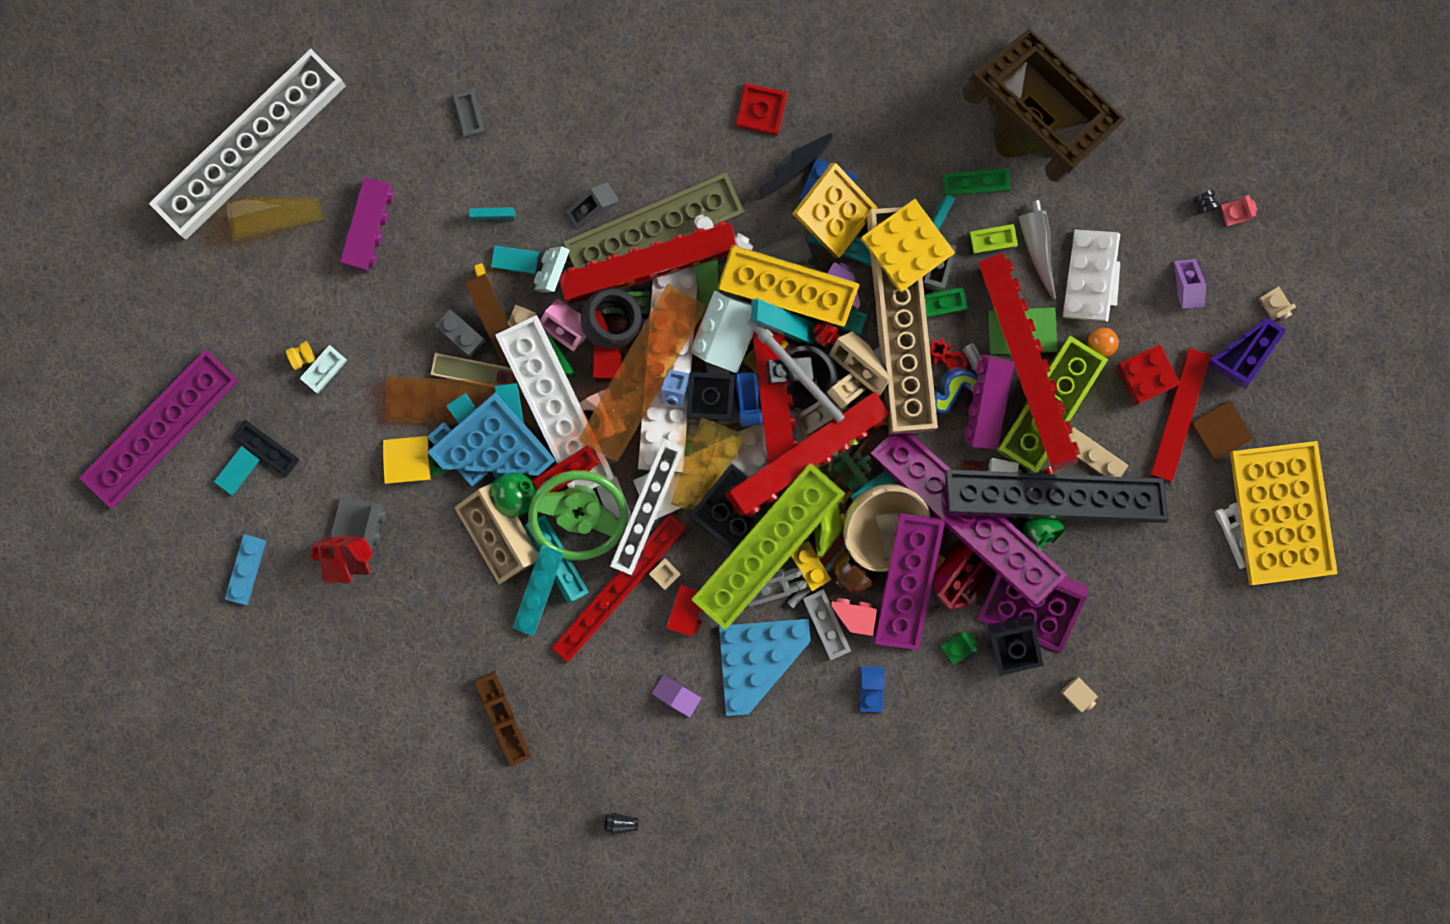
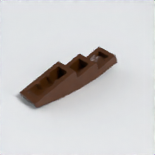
M493 671L474 679L484 707L493 724V729L510 766L532 758L496 672Z

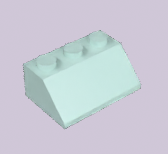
M714 290L690 352L706 362L737 373L754 333V330L747 323L751 319L752 305L732 293Z

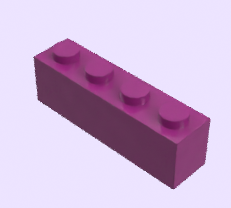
M364 177L340 261L343 266L369 272L370 267L374 268L377 260V255L374 254L376 246L380 247L383 239V234L380 233L382 225H386L389 218V212H386L388 204L393 203L395 191H392L393 187L391 184Z
M982 354L981 361L977 364L978 377L972 390L974 398L968 411L970 419L964 432L965 441L972 447L998 449L1015 363L1007 357Z

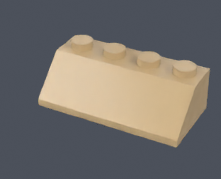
M492 484L478 489L454 508L498 584H501L535 564L539 553L519 518H508L495 508L493 504L496 502L493 496L490 497Z

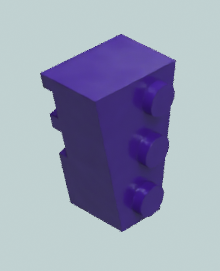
M1266 318L1235 343H1232L1220 354L1213 357L1209 362V366L1246 390L1283 338L1286 329Z

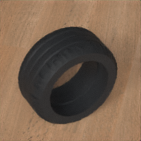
M605 288L594 293L586 302L581 312V327L586 337L594 345L608 350L622 348L629 344L638 334L642 324V313L638 302H636V299L631 294L618 288ZM609 303L619 307L626 315L628 322L627 331L622 334H610L604 331L598 325L595 318L596 306Z

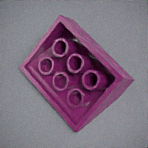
M995 572L977 620L990 625L1032 615L1039 645L1061 653L1087 599L1088 586L1066 577L1035 608Z

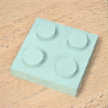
M561 246L549 248V251L544 253L542 258L544 265L541 272L539 271L535 277L534 284L536 286L534 290L541 293L555 291L569 249Z

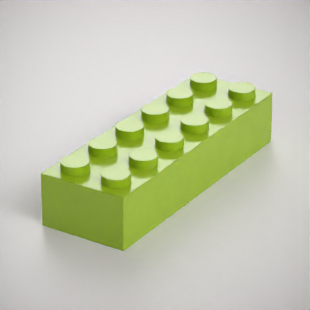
M1069 336L1064 341L1049 365L1051 372L1047 373L1049 381L1054 379L1058 392L1054 393L1056 400H1062L1066 412L1062 414L1064 422L1071 420L1108 361L1107 358L1072 336ZM1027 401L996 452L1012 462L1019 463V466L1029 473H1038L1047 458V454Z

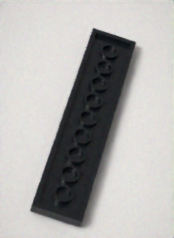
M946 470L944 473L948 515L1166 523L1169 520L1164 479L970 470Z

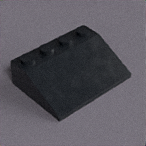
M732 463L688 516L690 520L731 553L778 501L775 499L768 504L764 501L758 505L760 510L753 515L748 516L745 514L740 516L725 493L749 477Z

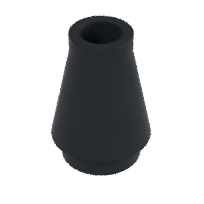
M614 812L606 814V833L614 835L638 831V817Z

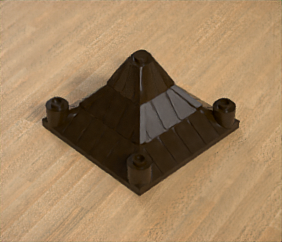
M1030 28L975 71L962 88L963 97L969 103L978 104L985 96L989 99L987 102L996 122L994 140L997 152L1007 158L1021 157L1028 154L1046 159L1051 158L1052 160L1045 166L1047 178L1052 182H1062L1075 167L1105 141L1125 120L1120 113Z

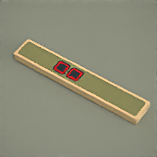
M435 353L431 370L432 376L493 388L496 385L518 382L510 367ZM518 383L519 393H523V391H522V389H521V387H520V385H519V383Z

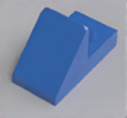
M861 666L860 712H883V690H885L884 667Z

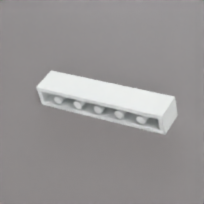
M663 438L618 545L611 567L632 575L684 451V446Z

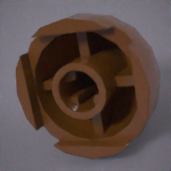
M847 548L836 558L833 566L836 576L834 580L839 588H846L850 592L857 593L867 590L877 582L876 573L874 571L869 572L867 568L856 562Z

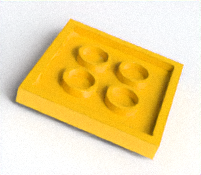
M831 163L792 214L834 258H840L866 224L869 211L878 207L836 163Z
M916 199L861 237L862 242L900 293L955 254Z

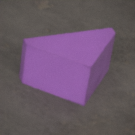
M664 674L652 692L654 696L688 717L692 715L702 699Z

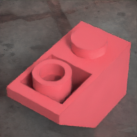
M837 598L836 602H831L833 611L849 632L873 636L877 609L872 608L871 603L859 602L858 606L850 605V600Z

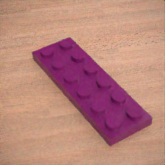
M899 512L873 640L874 644L919 650L945 524L944 519Z

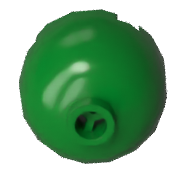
M509 472L500 476L493 482L490 489V497L493 496L496 502L493 505L502 515L508 518L521 517L529 511L531 500L536 493L535 486L526 475L517 472Z
M1025 518V523L1020 530L1041 551L1043 550L1042 546L1051 541L1053 543L1056 542L1066 531L1059 519Z

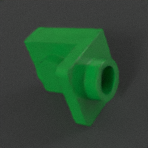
M962 631L940 647L950 662L955 665L969 654L977 651L975 647L977 641L971 633L966 634L965 631Z

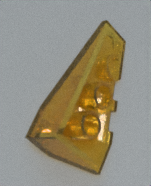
M246 196L226 202L234 241L239 245L325 220L318 198Z
M701 418L671 504L692 512L735 459L744 435L721 424Z

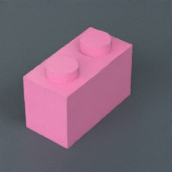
M559 299L544 312L540 320L544 331L574 352L586 339V335L581 327V314Z

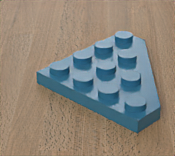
M496 392L428 451L442 469L451 470L462 469L465 471H491L497 473L517 472L538 476L555 461V458Z
M809 619L730 625L726 630L719 626L726 716L749 714L810 643Z

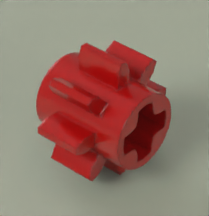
M824 321L823 324L817 322L812 330L815 333L813 339L824 347H827L829 343L835 345L837 339L840 338V335L837 334L839 328L827 321Z
M941 338L940 341L931 339L932 345L931 347L929 346L930 358L934 362V366L936 367L940 363L946 365V358L953 357V354L949 352L952 348L951 343L946 345L944 338ZM938 349L940 352L943 351V354L940 355L938 352L935 353V350Z

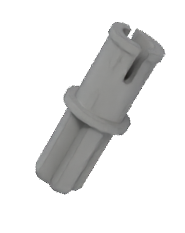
M972 343L964 347L963 352L972 366L971 371L974 370L978 377L977 364L981 361V355L975 344Z

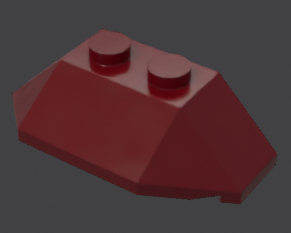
M959 540L934 574L935 595L950 610L970 606L995 570L962 540Z

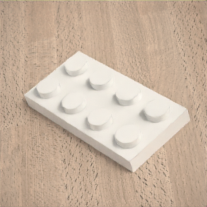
M1075 230L1063 310L1064 318L1108 322L1120 240L1118 232Z

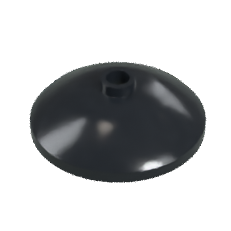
M799 346L788 351L787 354L792 359L811 357L812 373L815 377L814 383L825 396H828L827 391L837 384L836 368L831 358L824 351L813 346ZM790 382V385H786L787 394L792 395L793 407H789L790 409L801 413L818 402L801 382Z

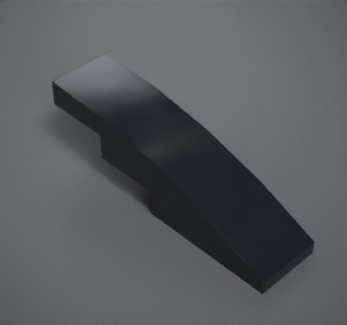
M832 133L792 151L791 158L793 161L775 169L777 179L759 187L762 198L764 199L801 175L831 143L833 139Z

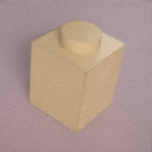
M1075 677L1060 692L1081 713L1084 710L1086 712L1090 711L1096 705L1094 700L1098 697L1079 677Z

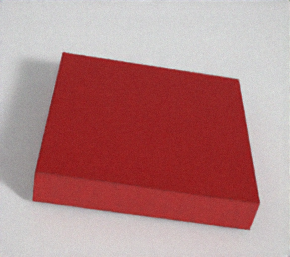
M745 83L735 127L778 136L788 92Z

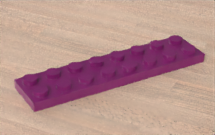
M205 349L79 478L110 509H114L239 380Z

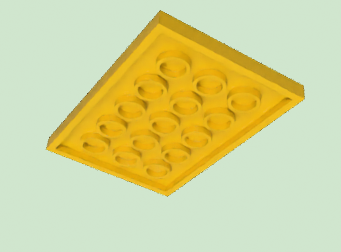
M1318 441L1230 452L1249 585L1337 574Z

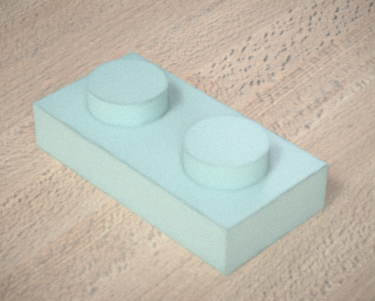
M329 345L300 379L318 394L348 360Z

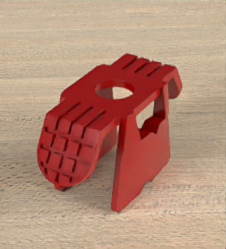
M358 536L327 537L311 544L310 557L314 561L320 560L322 579L326 583H335L336 581L339 583H351L350 574L369 575L371 573L367 561L372 556V550L365 538ZM329 549H334V556H326Z

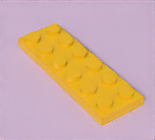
M735 245L731 246L718 284V289L750 299L759 298L774 306L845 327L859 284Z

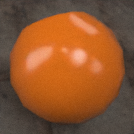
M1101 327L1095 329L1088 337V347L1105 358L1112 356L1118 349L1119 339L1110 328Z

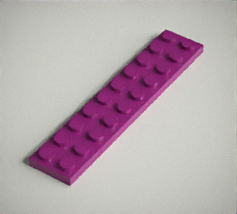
M911 433L889 435L870 453L869 457L901 486L912 490L920 496L929 511L936 518L944 519V525L1035 608L1067 577V574L1004 517L948 515L944 473L946 470L951 469Z

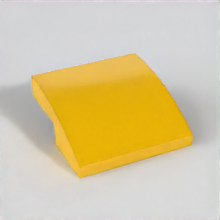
M428 436L383 440L385 484L431 480Z

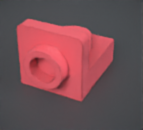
M1249 195L1220 206L1226 227L1251 220L1256 216L1257 206L1255 201L1250 199Z

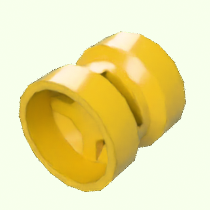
M307 341L300 343L297 348L291 347L286 350L294 370L301 368L305 363L310 364L316 361Z

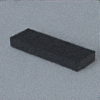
M247 420L242 423L232 437L285 477H288L300 461L299 458Z

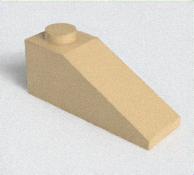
M853 331L837 339L829 356L871 391L881 396L890 381V377L871 347Z

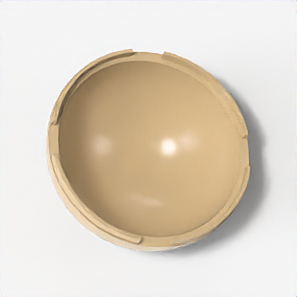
M890 484L875 486L860 494L850 505L843 524L844 541L850 555L863 567L877 572L888 571L890 560L884 561L876 521L877 515L900 512L930 517L927 505L912 490Z

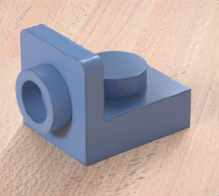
M667 370L661 389L662 404L671 407H683L684 395L689 382V373Z

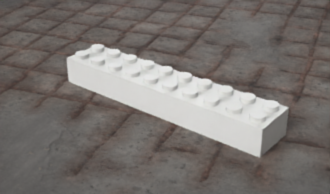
M310 49L149 204L180 236L187 239L343 90L346 85Z

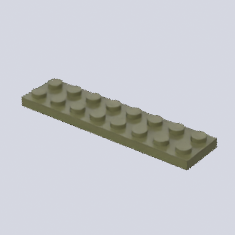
M726 172L563 243L566 249H569L568 254L573 266L579 269L585 267V264L591 261H598L599 263L607 260L606 258L611 255L619 254V256L628 254V251L634 248H648L649 244L661 241L664 243L671 241L670 238L676 235H690L692 231L699 229L694 223L698 214L709 217L714 225L744 214V210Z

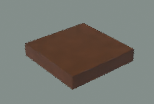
M1231 400L1191 423L1213 461L1220 459L1253 439Z

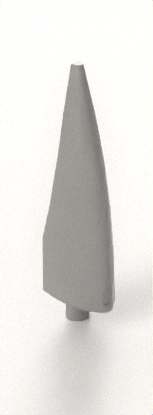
M1040 200L1032 201L1033 212L1018 216L1020 226L1035 269L1052 299H1056L1051 270V232L1047 212L1041 210Z

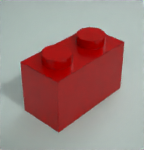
M680 585L667 625L668 629L689 636H693L694 632H699L702 621L698 620L703 610L692 601L699 591Z

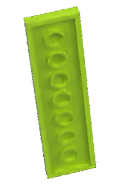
M810 463L693 597L692 601L726 630L845 493Z

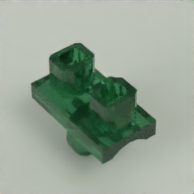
M846 451L840 453V457L832 464V467L839 475L848 468L852 471L854 475L844 481L849 489L854 491L861 486L865 488L869 485V481L860 471V468L862 467L866 474L872 469L867 463L871 460V457L867 455L863 458L857 452L853 455L857 461L855 464Z

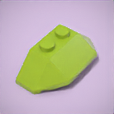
M843 497L814 529L818 558H823L843 533L842 527L845 513L840 514V505L844 504Z

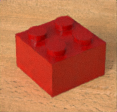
M1161 344L1116 366L1135 406L1180 385Z

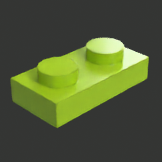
M1014 224L971 231L969 233L973 255L1018 246Z

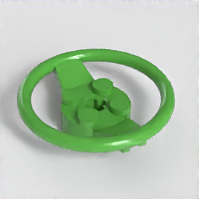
M569 471L547 480L536 491L529 506L528 520L531 532L539 545H545L563 552V559L588 560L603 555L619 542L627 526L628 508L621 491L607 478L588 471ZM571 480H587L597 483L607 489L616 500L619 518L600 505L594 490L587 486L574 485L573 488L565 491L562 490L561 492L548 491L563 482ZM541 512L556 516L557 524L569 532L587 534L592 528L611 537L602 545L591 550L580 552L564 550L553 545L542 534L538 525L537 513Z

